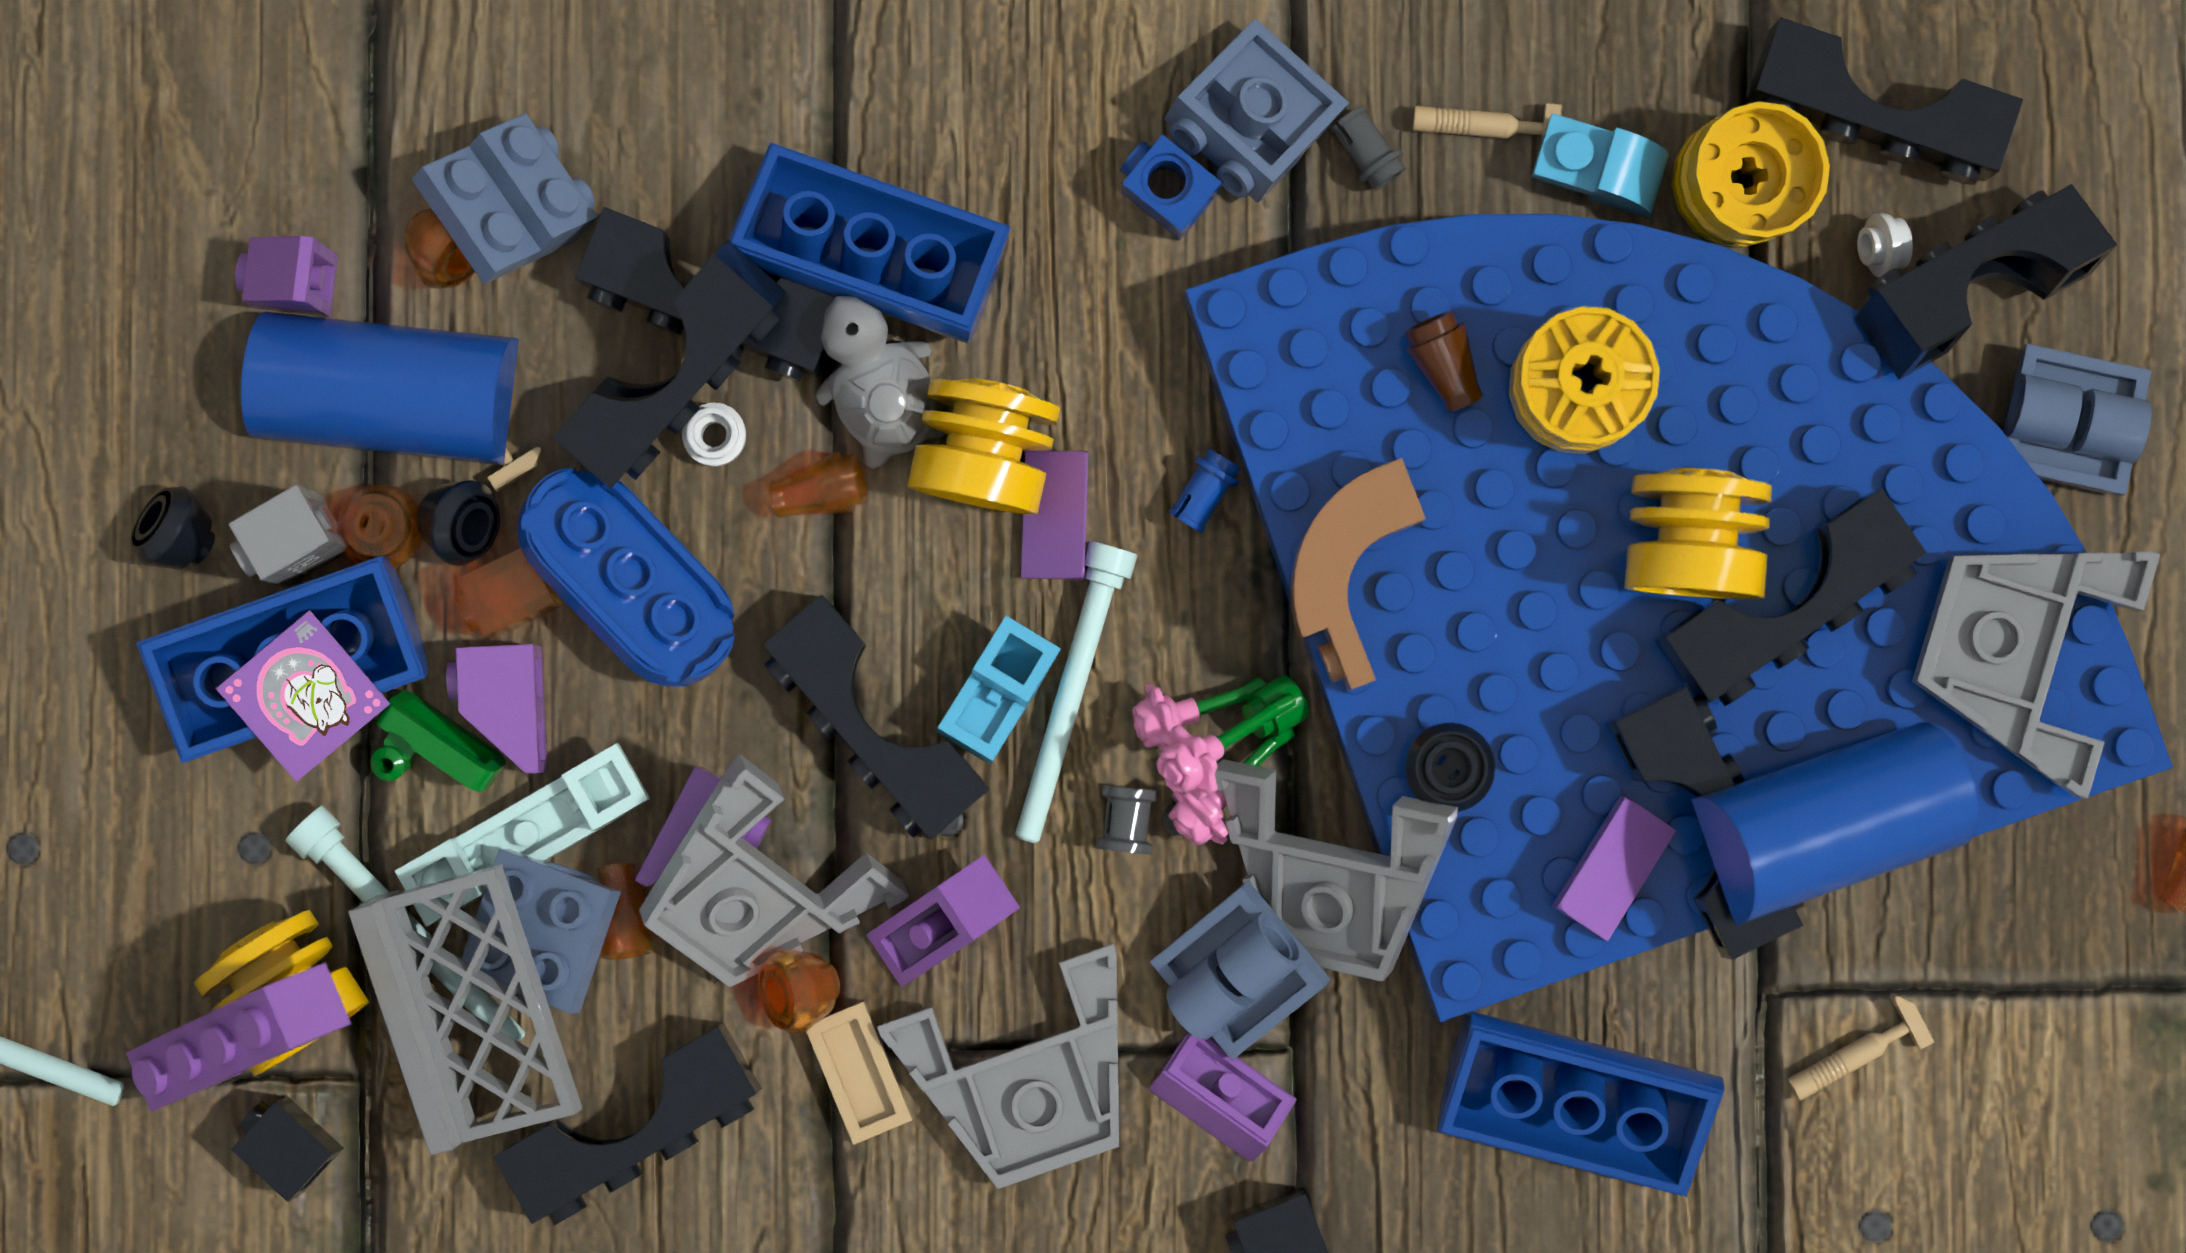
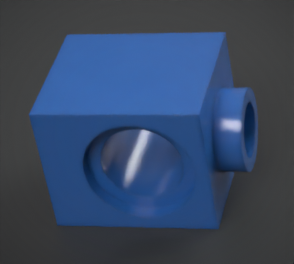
M1163 134L1152 147L1145 141H1142L1120 168V171L1127 176L1122 182L1121 193L1178 240L1183 238L1219 194L1222 184L1219 179ZM1171 169L1182 177L1185 187L1178 196L1163 199L1153 194L1148 186L1150 176L1158 170Z

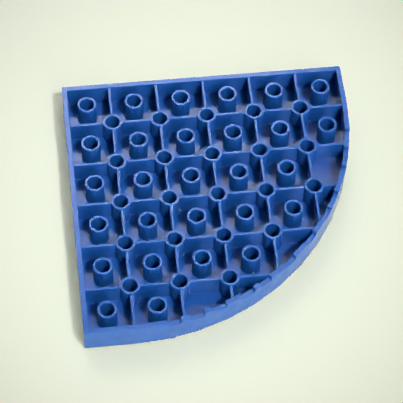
M1470 214L1385 226L1308 247L1185 290L1184 302L1290 606L1292 570L1301 540L1318 512L1345 485L1366 472L1402 458L1426 520L1422 523L1384 537L1368 546L1356 561L1350 575L1347 592L1349 611L1376 680L1347 691L1342 679L1331 682L1322 662L1318 646L1328 643L1324 631L1303 638L1302 641L1377 854L1391 856L1393 805L1402 796L1418 799L1408 784L1405 763L1410 746L1423 731L1441 723L1463 724L1480 733L1492 749L1495 758L1493 784L1489 792L1478 804L1458 812L1457 819L1406 937L1433 1017L1438 1021L1443 1022L1708 930L1693 900V897L1707 882L1714 868L1712 857L1691 800L1696 797L1682 787L1664 781H1635L1607 722L1679 688L1687 687L1692 698L1695 697L1657 642V639L1707 604L1718 600L1739 612L1755 617H1777L1793 609L1808 594L1817 576L1820 554L1815 529L1867 493L1877 489H1883L1927 552L1911 564L1917 574L1886 595L1877 587L1858 600L1864 611L1839 629L1830 632L1825 624L1804 638L1810 648L1784 667L1777 669L1773 662L1770 661L1754 672L1751 677L1757 685L1734 702L1723 706L1717 698L1713 702L1707 703L1717 724V730L1711 732L1710 735L1720 756L1729 753L1738 765L1744 781L1915 723L1927 722L1943 730L1953 740L1970 769L1977 792L1979 808L1978 824L1973 837L2084 799L2072 796L1914 684L1912 679L1949 557L2077 554L2087 552L2052 493L2004 432L1932 363L1899 380L1854 319L1859 311L1795 275L1721 245L1640 224L1561 214ZM1581 306L1609 308L1633 320L1651 341L1660 367L1658 395L1646 418L1612 445L1586 454L1556 452L1533 440L1517 421L1509 398L1511 367L1522 345L1556 314ZM1449 310L1453 311L1458 323L1465 322L1478 384L1483 393L1481 399L1452 412L1447 411L1441 397L1405 350L1410 346L1405 334L1407 329ZM1588 362L1578 371H1572V376L1581 379L1580 391L1586 394L1596 385L1602 384V380L1593 376L1594 365ZM1673 468H1700L1734 472L1736 475L1746 479L1772 485L1770 503L1740 505V512L1770 518L1769 529L1755 533L1738 534V546L1751 548L1767 554L1764 598H1700L1653 594L1625 589L1627 547L1638 542L1658 541L1659 531L1658 528L1644 526L1629 520L1630 510L1642 507H1660L1661 500L1631 494L1632 477L1644 474H1657ZM2077 594L2042 709L2040 722L2105 742L2089 793L2090 797L2173 768L2130 645L2112 604ZM1443 755L1438 758L1436 765H1440L1446 759V756ZM1458 770L1454 771L1449 776L1450 780L1457 775ZM1619 796H1626L1675 829L1676 832L1612 936L1606 941L1553 908L1552 904Z

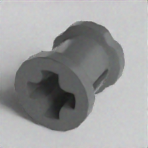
M1102 785L1101 795L1107 798L1103 837L1096 839L1095 849L1152 855L1153 845L1147 842L1150 807L1152 802L1157 801L1158 791Z

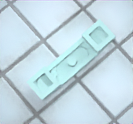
M616 743L458 837L445 841L395 870V873L404 889L409 890L493 867L499 848L510 849L537 860L547 861L649 800L650 797L619 743ZM487 884L470 888L460 909L483 897ZM454 893L441 896L440 898L450 902ZM420 902L413 904L426 927L441 920L443 917Z

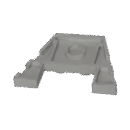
M2147 551L2132 553L2017 554L1949 557L1912 682L2072 796L2088 798L2105 742L2040 722L2042 709L2076 595L2081 594L2136 612L2144 611L2160 554Z
M741 754L732 760L639 909L644 926L729 987L803 952L802 942L830 928L841 933L860 923L857 917L858 914L883 902H886L888 908H891L909 897L903 880L867 852L825 889L816 894L744 840L742 836L784 800V796L776 781Z
M1223 759L1217 764L1215 779L1218 786L1217 791H1223L1230 817L1225 823L1231 843L1239 845L1247 876L1242 879L1243 884L1247 881L1252 884L1321 968L1383 982L1393 971L1457 819L1458 807L1434 804L1402 796L1393 805L1391 856L1276 832V770Z
M1114 943L1059 962L1080 1022L1079 1026L956 1069L953 1067L933 1006L877 1026L881 1038L907 1068L911 1077L930 1098L946 1119L950 1128L997 1189L1119 1147L1117 952Z

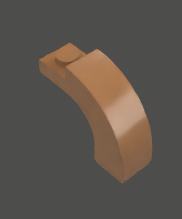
M1402 458L1362 474L1339 490L1318 512L1301 540L1294 561L1290 594L1293 621L1298 638L1301 640L1324 631L1328 643L1318 646L1322 662L1331 682L1342 679L1347 691L1376 680L1349 611L1347 592L1352 569L1360 555L1374 542L1426 520Z

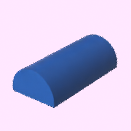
M770 142L729 241L765 273L834 297H857L880 310L881 314L970 344L991 294L1011 226Z
M263 312L257 317L252 326L243 359L241 408L244 425L248 434L255 439L504 465L519 339Z
M379 556L136 642L181 763L257 737L216 688L309 610L381 693L426 678L428 675V663L422 637L407 595L389 560L385 556Z
M1927 722L1915 723L1691 799L1735 926L1967 844L1975 834L1979 809L1974 780L1962 753L1943 730Z
M1472 1011L1466 1014L1454 1046L1440 1103L1437 1132L1687 1197L1724 1093V1081L1718 1075Z

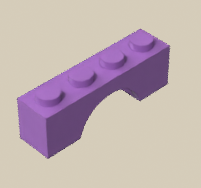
M323 963L251 992L128 1051L126 1054L132 1066L134 1084L145 1097L150 1112H153L246 1072L245 1070L350 1025L351 1022L326 963Z

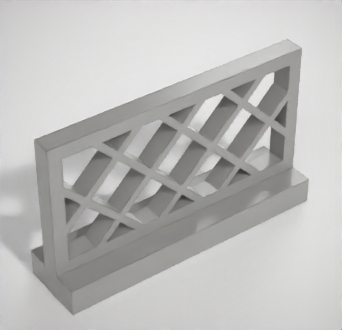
M502 864L402 892L395 890L380 894L348 911L430 1155L453 1150L464 1142L575 1115L583 1109ZM487 884L495 908L488 926L460 910L468 890ZM454 893L450 902L440 898L441 896ZM420 902L443 916L431 941L412 929L405 906ZM453 922L481 939L470 964L442 948ZM500 927L502 929L503 935L498 932ZM491 946L511 956L516 972L509 987L480 970ZM435 961L463 977L452 1002L432 989L428 975ZM473 984L502 1000L490 1025L462 1008ZM520 989H522L524 996L519 994ZM511 1007L532 1019L536 1034L529 1048L500 1031ZM455 1022L484 1038L473 1062L455 1053L452 1049L448 1036ZM493 1045L522 1061L511 1086L482 1069ZM540 1050H542L543 1056L539 1055ZM532 1068L552 1080L559 1102L542 1105L520 1092ZM475 1082L504 1099L495 1118L477 1122L469 1100V1095ZM513 1106H516L517 1108L522 1110L510 1114Z

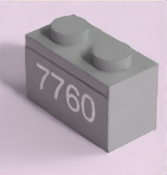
M297 484L229 523L237 538L236 541L230 544V548L243 571L249 577L258 574L262 581L286 587L306 578L354 549L324 496L321 493Z

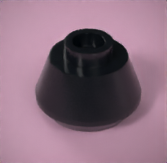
M466 480L436 486L427 493L418 507L417 528L421 538L442 561L450 565H467L483 556L493 545L499 531L500 511L496 498L489 487L478 481Z
M179 486L164 488L152 497L134 525L130 543L138 562L144 565L181 570L190 563L198 565L206 558L214 544L215 534L211 531L212 519L189 489Z
M1441 723L1423 731L1410 746L1405 763L1406 778L1412 792L1419 800L1458 807V812L1478 804L1489 792L1495 777V758L1488 742L1476 730L1459 723ZM1445 755L1446 759L1440 765H1436L1438 758ZM1458 770L1457 775L1450 780L1449 776L1454 771Z

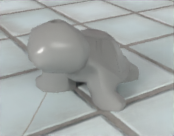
M836 296L825 310L820 339L827 354L843 365L826 378L816 392V398L822 406H825L833 399L840 420L863 448L864 465L871 469L882 467L893 455L909 452L925 440H936L945 436L946 433L931 428L922 422L923 411H937L936 401L927 396L930 376L919 359L931 356L929 345L924 341L909 340L886 344L888 326L880 310L857 297Z

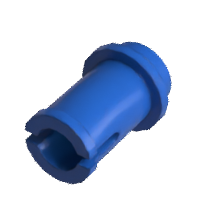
M1208 448L1203 458L1196 456L1194 462L1199 464L1174 506L1168 511L1169 514L1200 533L1204 532L1205 525L1229 486L1232 484L1237 487L1239 484L1235 477L1241 467Z

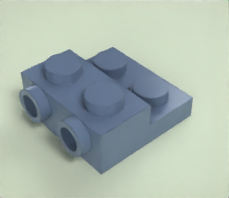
M1255 18L1176 98L1164 120L1171 125V138L1181 150L1191 155H1197L1201 152L1219 168L1217 170V177L1222 182L1221 185L1229 193L1240 198L1248 194L1254 201L1259 203L1297 164L1306 150L1343 113L1349 102Z
M527 113L481 132L468 147L422 166L411 179L484 285L575 242L598 218L593 210L594 196L588 184L580 178L572 179L557 158L559 149L552 132L543 126L536 127Z

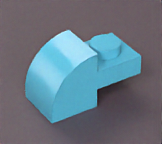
M1552 113L1547 122L1531 178L1589 195L1588 200L1649 218L1652 214L1669 153L1659 144L1624 129L1616 128L1614 131H1609Z
M1005 616L975 664L971 675L938 726L936 733L991 765L1046 677L1061 648Z

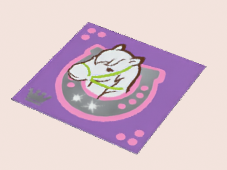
M310 610L216 688L296 782L390 705L388 700Z

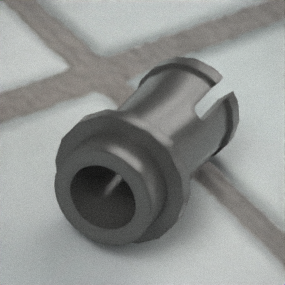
M1364 106L1352 110L1331 127L1330 131L1334 136H1337L1363 173L1359 177L1362 184L1369 182L1373 189L1377 191L1391 183L1406 170L1400 161L1404 154L1400 149L1392 150L1367 115V110Z

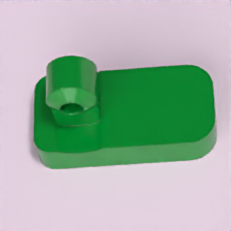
M403 690L389 699L390 705L382 710L376 720L377 725L384 731L389 732L384 740V746L376 750L371 758L372 771L379 779L384 781L398 779L411 768L413 757L418 753L471 790L483 792L494 783L506 764L504 757L498 751L410 691Z

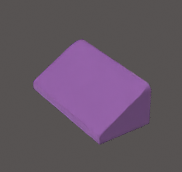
M1025 451V463L1045 472L1046 479L1038 516L1023 515L1021 579L1084 581L1089 451Z
M1619 796L1555 899L1552 907L1608 941L1676 830L1628 797Z
M1189 1032L1184 1036L1149 1087L1153 1094L1248 1161H1254L1267 1148L1297 1100L1240 1058L1236 1057L1234 1060H1231L1213 1039L1202 1040Z

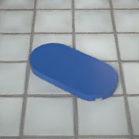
M576 468L560 469L541 479L525 499L519 512L517 525L518 539L522 552L536 573L631 671L643 679L663 686L680 687L697 683L712 674L730 653L735 633L732 635V619L735 617L732 603L722 585L621 481L618 480L610 489L592 472L575 471Z

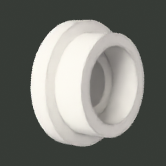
M1887 213L1871 215L1865 227L1860 230L1857 239L1858 255L1861 262L1868 266L1869 270L1876 277H1881L1895 268H1906L1912 257L1913 242L1911 231L1905 220L1902 218H1892Z
M714 402L700 405L701 408L682 429L684 447L694 460L703 465L712 467L726 465L735 460L744 448L746 442L745 424L740 415L725 404ZM711 424H721L726 429V439L717 447L706 445L703 439L705 429Z

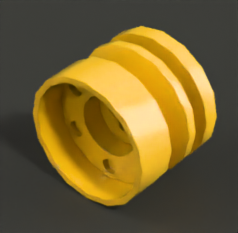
M1758 101L1735 107L1707 122L1690 135L1674 160L1671 187L1677 210L1693 232L1717 245L1743 248L1789 233L1813 216L1827 192L1830 164L1824 141L1807 118L1785 105ZM1740 169L1742 175H1752L1753 186L1744 189L1742 184L1732 183L1731 173Z
M1581 306L1556 314L1522 345L1510 370L1509 398L1517 421L1533 440L1556 452L1586 454L1612 445L1646 418L1658 395L1660 367L1651 341L1633 320L1609 308ZM1588 362L1594 365L1593 376L1602 380V384L1596 385L1586 394L1580 391L1581 379L1572 376V371H1578Z
M979 378L962 380L930 379L927 393L928 398L953 406L954 409L953 413L933 410L923 411L922 422L931 428L948 434L946 445H916L907 487L917 492L968 505L1015 514L1038 516L1046 473L1034 466L1021 462L1022 450H1052L1054 438L1028 430L1027 427L1028 423L1057 425L1060 407L1037 398L1025 389Z
M1673 468L1657 474H1644L1632 477L1631 494L1661 500L1660 507H1642L1630 510L1629 520L1644 526L1658 528L1659 531L1658 541L1638 542L1627 547L1625 589L1653 594L1700 598H1764L1767 554L1751 548L1738 546V534L1755 533L1769 529L1770 518L1740 512V505L1770 503L1772 485L1746 479L1736 475L1734 472L1700 468Z
M306 910L288 919L272 921L245 936L222 952L211 968L202 974L194 984L204 998L231 985L234 992L211 1010L214 1011L264 986L312 968L329 952L333 945L328 937H324L302 949L299 948L297 942L319 925L311 911ZM346 966L330 971L349 1018L369 1004L368 999ZM316 1040L249 1069L253 1076H257L296 1054Z

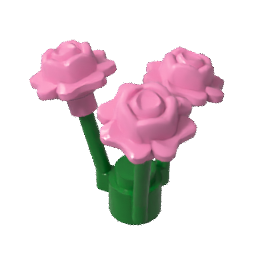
M1280 675L1267 684L1260 677H1257L1241 688L1197 702L1191 697L1175 703L1171 697L1166 694L1163 695L1159 687H1155L1152 683L1145 685V699L1132 709L1134 728L1137 737L1143 741L1146 748L1158 746L1162 751L1157 761V770L1165 778L1166 786L1173 791L1172 798L1177 803L1168 814V817L1173 820L1176 830L1191 843L1198 846L1211 839L1223 845L1228 840L1226 837L1228 831L1224 824L1225 819L1222 812L1227 803L1223 791H1217L1218 786L1215 779V771L1218 767L1216 761L1224 756V749L1251 732L1259 738L1268 736L1242 762L1244 764L1260 766L1278 747L1295 737L1293 727L1309 717V707L1302 691L1286 675ZM1243 701L1248 702L1242 706L1244 720L1217 737L1208 735L1202 739L1200 736L1190 735L1183 728V726L1199 722L1200 715Z

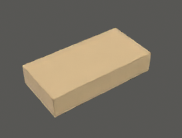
M865 1000L804 1026L853 1145L913 1120L912 1113Z

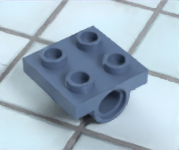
M2028 343L2022 345L2003 432L2041 480L2119 497L2126 495L2132 464L2136 463L2140 458L2150 430L2152 407L2150 401L2146 400L2152 370Z
M499 848L493 866L500 864L503 866L548 1005L567 1013H580L621 891L598 883V879L578 870L548 861L537 860L510 849ZM486 886L476 919L488 926L495 908ZM500 927L498 932L503 935L502 929ZM472 933L469 935L462 956V960L469 964L481 941L479 937ZM491 946L480 969L509 987L516 972L511 956L494 946ZM522 989L519 991L521 995H523Z
M1249 881L1240 886L1150 961L1170 986L1166 992V998L1169 1008L1177 1021L1196 1038L1207 1040L1212 1036L1231 1060H1234L1317 994L1331 980Z

